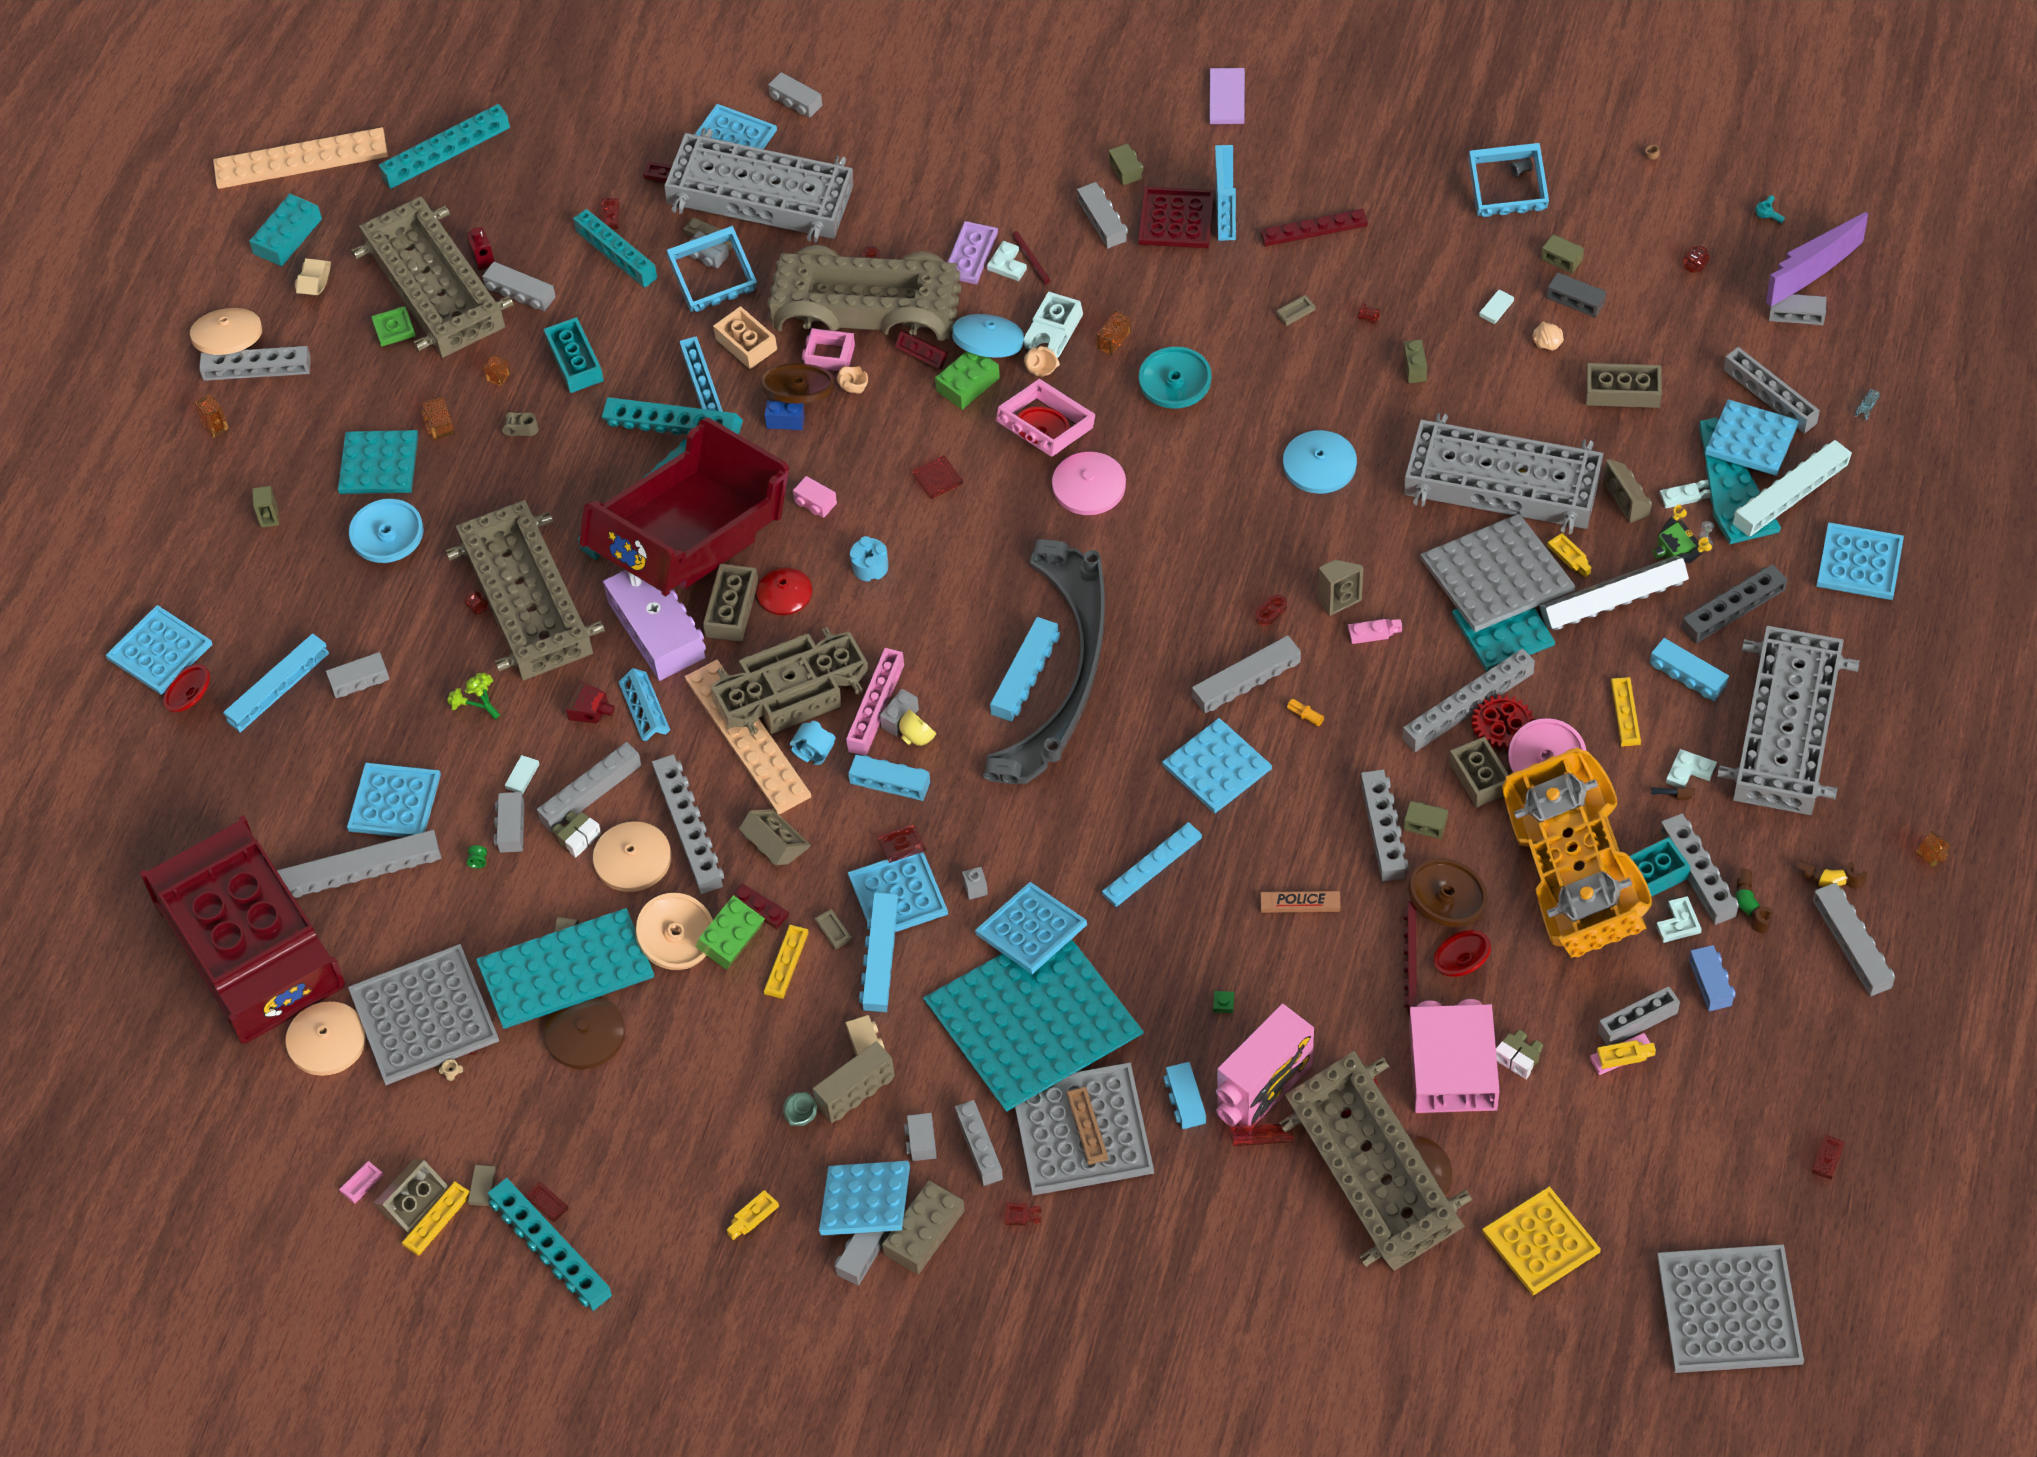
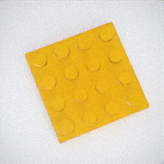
M1550 1186L1482 1229L1483 1235L1532 1296L1593 1258L1601 1250Z

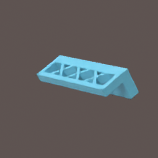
M632 668L619 681V685L642 740L647 741L656 732L666 735L670 728L647 673ZM631 679V687L628 689L626 683ZM635 693L637 694L636 704L633 702ZM641 708H643L642 719L639 716ZM648 722L650 725V729L646 732L645 728L646 723Z

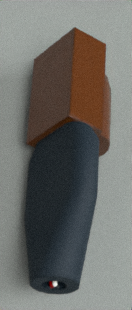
M1651 787V795L1676 794L1677 800H1689L1695 795V788L1664 789Z

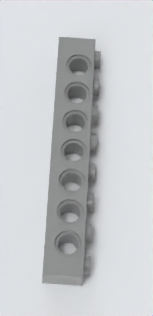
M1522 648L1404 726L1403 741L1414 752H1417L1474 714V709H1477L1478 703L1483 705L1484 699L1490 701V696L1496 699L1498 694L1501 696L1534 674L1535 660Z
M673 754L652 761L654 773L700 894L723 887L721 880L724 879L721 867L717 868L716 866L719 863L716 853H711L710 848L713 846L710 837H705L704 833L707 831L704 822H700L698 817H701L698 806H693L692 802H695L692 791L687 790L689 783L686 775L682 776L681 774L683 768L680 760L676 761Z

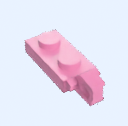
M1390 619L1348 624L1351 643L1356 644L1389 639V636H1392L1393 633L1402 632L1401 619L1391 621Z

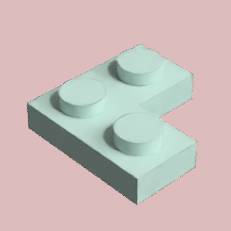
M1003 241L987 264V270L1019 281L1025 273L1027 265L1014 260L1019 252V246Z
M1680 749L1668 774L1666 783L1678 788H1685L1691 775L1710 781L1717 762Z
M1688 896L1669 901L1668 906L1673 918L1657 922L1656 924L1663 943L1700 934L1702 930Z

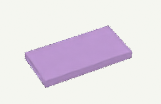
M1210 68V124H1244L1245 68Z
M964 221L948 260L949 263H957V270H960V281L977 285L997 237L998 228Z

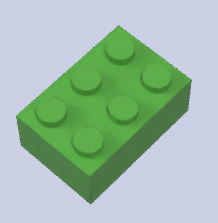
M966 351L935 377L936 391L963 410L1000 378L999 364L989 357L979 356Z
M733 895L699 937L695 947L727 970L761 928L765 918Z

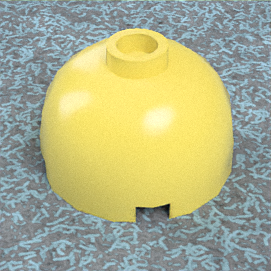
M910 709L900 719L899 730L903 734L901 738L908 745L913 743L917 746H923L928 744L937 734Z

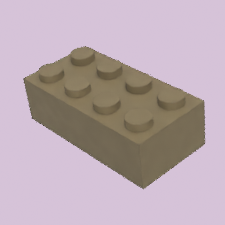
M1587 363L1586 406L1660 408L1662 396L1661 365Z
M727 564L719 565L703 623L706 637L743 641L758 585L756 568Z
M877 1041L813 1088L817 1109L831 1124L836 1120L842 1119L846 1112L858 1107L865 1098L874 1095L881 1086L887 1085L893 1080L895 1075L892 1057Z
M928 1181L905 1212L902 1230L891 1231L883 1242L884 1255L919 1275L964 1213L963 1200L933 1182Z

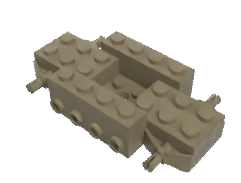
M825 627V629L821 630L825 639L816 646L808 633L788 642H782L775 647L764 649L757 654L744 657L739 660L740 673L727 675L724 668H721V670L719 668L717 673L721 679L711 686L713 702L727 728L747 727L750 734L754 735V733H758L754 723L759 717L763 716L769 731L773 734L841 707L840 688L838 686H852L856 694L861 693L863 689L859 681L867 675L868 663L851 633L845 632L834 635L830 633L828 627ZM790 675H793V676H794L793 679H786V678H785V677H788V676H790Z

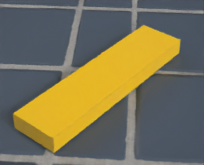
M1630 677L1611 679V689L1621 746L1641 745Z
M789 925L765 986V995L784 998L807 939L808 929Z
M454 1181L404 1239L402 1245L419 1256L466 1202L470 1191Z

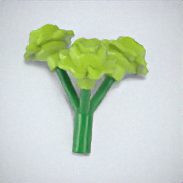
M478 673L476 676L471 677L466 682V689L464 690L468 694L475 693L484 704L469 701L468 698L463 697L461 688L450 692L447 699L448 704L452 705V710H456L461 704H469L486 709L495 720L501 716L490 704L487 686L491 685L490 683L493 682L491 675L486 673Z

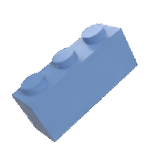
M1714 945L1691 950L1689 963L1708 1011L1732 1006L1735 990L1728 983V973L1726 969L1722 968L1720 953L1716 952Z

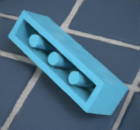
M1663 638L1651 653L1650 664L1655 669L1665 672L1672 679H1677L1685 684L1686 687L1699 692L1705 698L1715 702L1727 687L1729 675L1666 638Z
M855 755L849 771L850 784L924 801L930 785L929 772L924 769H915L904 764L898 765L887 760H877L866 755Z

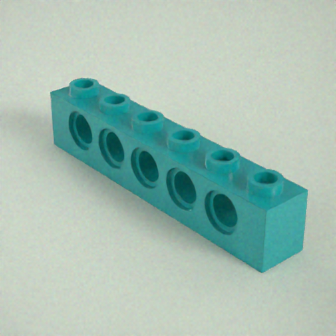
M585 209L573 218L576 232L643 288L657 279L655 264L588 209Z

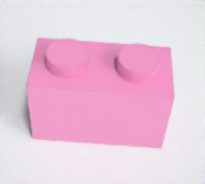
M807 476L793 490L794 501L798 506L805 507L814 515H819L822 518L837 504L834 491Z

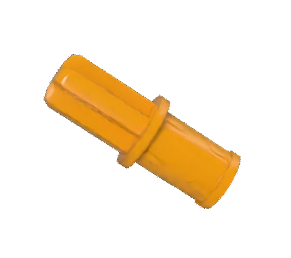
M1295 699L1290 700L1287 708L1300 715L1301 719H1306L1316 726H1320L1324 720L1323 715L1312 710L1309 705L1305 706Z

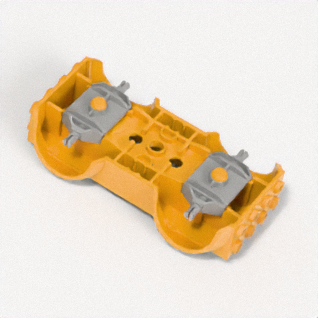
M1577 747L1506 776L1502 790L1519 846L1530 847L1541 879L1535 890L1552 945L1564 947L1571 958L1580 957L1588 951L1600 949L1606 944L1618 942L1626 936L1636 935L1642 930L1647 929L1643 916L1652 904L1650 890L1634 861L1626 853L1619 851L1608 816L1617 806V797L1609 777L1598 761L1589 752ZM1567 828L1573 829V835L1569 838L1563 837V831ZM1571 845H1578L1574 852L1568 851ZM1583 861L1585 863L1584 868L1576 871L1574 869L1575 863Z

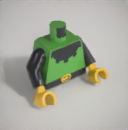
M1681 505L1674 507L1675 515L1668 519L1658 535V547L1652 550L1656 559L1664 556L1667 559L1679 556L1684 559V563H1692L1703 554V550L1710 551L1712 549V545L1708 543L1709 540L1706 537L1698 541L1682 520H1678L1687 515L1685 509L1678 514L1682 508Z

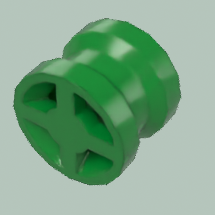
M479 845L470 846L467 851L469 855L466 862L467 865L471 868L485 867L487 849Z

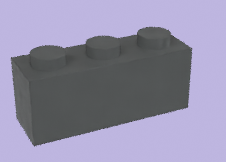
M1557 272L1548 286L1547 299L1596 318L1605 304L1606 291Z

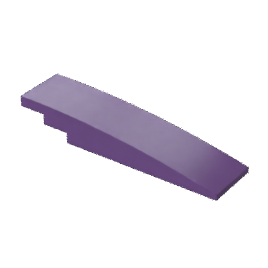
M1864 212L1788 252L1786 260L1778 264V271L1770 275L1766 303L1773 306L1825 274L1853 252L1864 241L1868 213Z

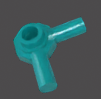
M1769 195L1766 201L1757 204L1755 211L1758 217L1762 219L1771 217L1779 223H1783L1785 217L1776 213L1772 208V203L1775 200L1773 195Z

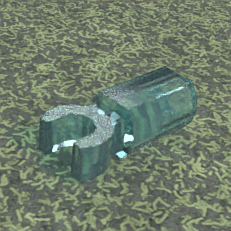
M1873 389L1868 391L1861 405L1857 407L1855 416L1863 412L1865 413L1864 419L1867 420L1869 418L1870 411H1872L1880 397L1878 391Z

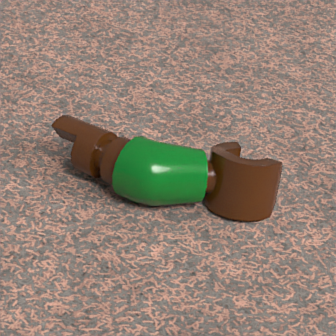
M1743 868L1741 869V877L1737 879L1735 898L1742 911L1749 916H1754L1751 922L1753 929L1758 933L1764 934L1769 929L1770 925L1767 920L1771 918L1773 910L1768 907H1761L1754 898V893L1751 889L1752 871Z

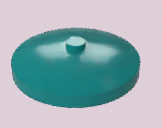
M1167 347L1155 351L1145 359L1139 371V385L1144 396L1152 403L1165 408L1177 409L1191 406L1200 401L1207 394L1211 386L1212 377L1209 363L1201 354L1185 347Z

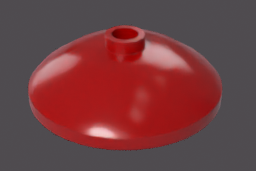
M1036 406L1026 408L1017 415L1053 440L1070 429L1067 418L1060 412L1048 407ZM1021 431L1019 434L1026 440V433ZM1027 436V439L1032 441V437Z
M794 568L774 569L765 574L759 581L756 589L757 600L761 607L769 613L775 615L794 614L802 610L809 603L812 596V585L809 578L800 570Z
M195 664L182 670L165 691L163 697L165 708L170 712L176 713L188 710L196 705L208 689L210 683L209 670L201 664Z
M1477 930L1462 931L1450 936L1440 944L1434 954L1433 961L1437 971L1449 977L1465 976L1476 971L1485 963L1491 952L1490 940L1486 934Z

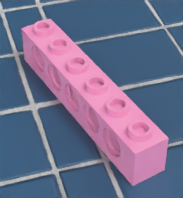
M884 648L847 736L848 752L867 756L881 722L880 715L887 707L904 667L903 652Z

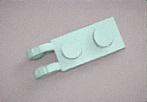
M1702 480L1697 484L1692 483L1660 490L1659 495L1664 507L1670 508L1710 498L1711 492L1708 489V480Z

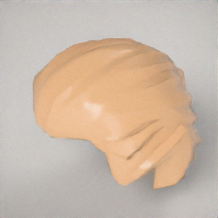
M1543 321L1533 332L1532 340L1539 349L1545 348L1553 351L1564 341L1561 328Z
M1044 346L1031 348L1024 357V363L1028 371L1035 376L1044 377L1050 375L1060 365L1054 352Z
M844 366L838 372L837 382L845 391L859 394L864 391L868 383V375L865 371L862 372L860 366Z

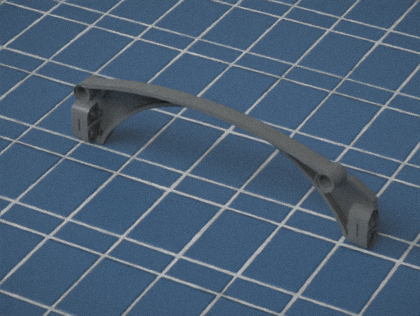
M1037 539L1034 542L1030 565L1059 591L1067 602L1076 621L1080 637L1079 666L1068 695L1046 723L1015 745L987 755L983 777L988 781L1007 784L1029 783L1048 768V762H1056L1061 759L1062 752L1080 721L1096 677L1105 624L1103 572L1100 554L1095 550H1089L1083 554L1076 548H1069L1068 544L1062 541Z

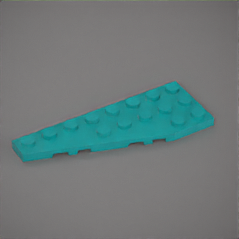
M1715 417L1700 421L1699 431L1704 449L1703 456L1706 461L1705 469L1709 482L1708 487L1711 492L1710 500L1713 504V517L1728 543L1733 544L1779 533L1781 527L1776 518L1750 537L1733 525L1735 511L1739 507L1745 506L1751 498H1756L1761 492L1745 466L1705 455L1706 448L1719 420Z

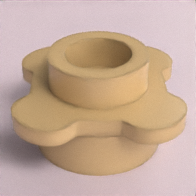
M454 1059L446 1060L439 1068V1073L444 1074L448 1081L454 1080L458 1073L463 1072V1067L458 1065Z

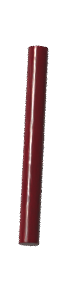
M1013 232V238L1044 284H1048L1050 282L1049 277L1019 232Z

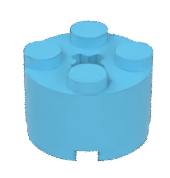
M864 536L852 546L850 550L851 567L858 579L871 581L870 579L876 578L878 580L887 573V548L881 541Z
M811 721L810 723L801 724L791 740L790 746H793L792 752L801 760L807 763L811 760L814 761V765H821L832 749L836 737L821 728L818 722Z

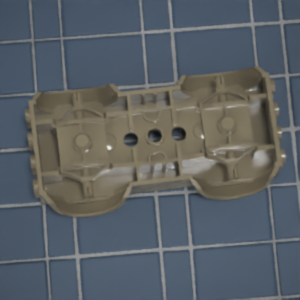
M821 245L807 246L795 254L781 253L780 260L776 261L777 273L773 275L774 285H771V298H768L767 306L768 309H771L769 321H772L773 329L777 331H782V323L786 319L795 316L798 320H804L803 328L810 329L811 322L822 321L830 328V331H836L839 328L881 330L884 334L888 335L890 327L901 323L904 326H910L909 333L913 335V331L914 335H916L917 328L929 327L935 332L937 340L950 339L954 325L953 319L957 317L955 306H959V296L957 295L961 294V283H958L960 281V270H957V263L945 262L940 256L928 251H915L905 255L901 260L842 257L834 250Z

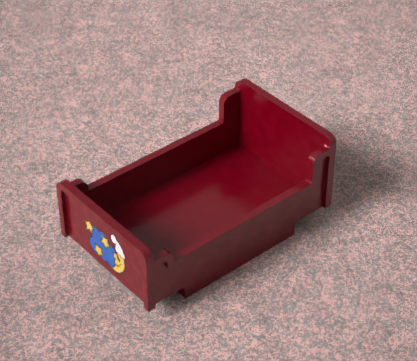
M706 417L688 433L685 452L605 503L596 500L589 501L584 505L579 545L590 548L660 590L661 594L666 597L670 594V590L677 585L684 589L691 586L719 567L720 564H723L754 543L756 533L774 520L778 521L781 519L789 473L788 464L725 426Z
M244 815L239 817L238 822L146 872L144 869L139 872L152 903L161 917H164L241 1044H246L298 1015L307 1007L317 1004L337 993L345 986L336 958L334 956L330 957L316 935L313 926L258 840H255Z

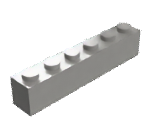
M1286 636L1193 686L1192 698L1204 714L1214 711L1220 705L1232 701L1238 695L1245 694L1251 688L1262 685L1273 676H1278L1286 669L1298 665L1301 660V651L1291 638Z
M628 742L624 743L537 808L540 822L553 833V828L557 824L564 825L566 823L565 818L571 811L577 814L641 767L639 753Z
M1837 882L1815 890L1813 897L1815 906L1870 997L1891 989L1895 979L1894 972L1886 965L1883 954L1878 952L1872 936L1867 934L1865 924L1862 920L1858 919L1854 906L1847 901L1845 891L1842 888L1840 889Z

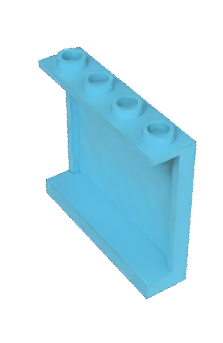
M1216 145L1215 183L1218 241L1236 240V190L1233 188V145Z

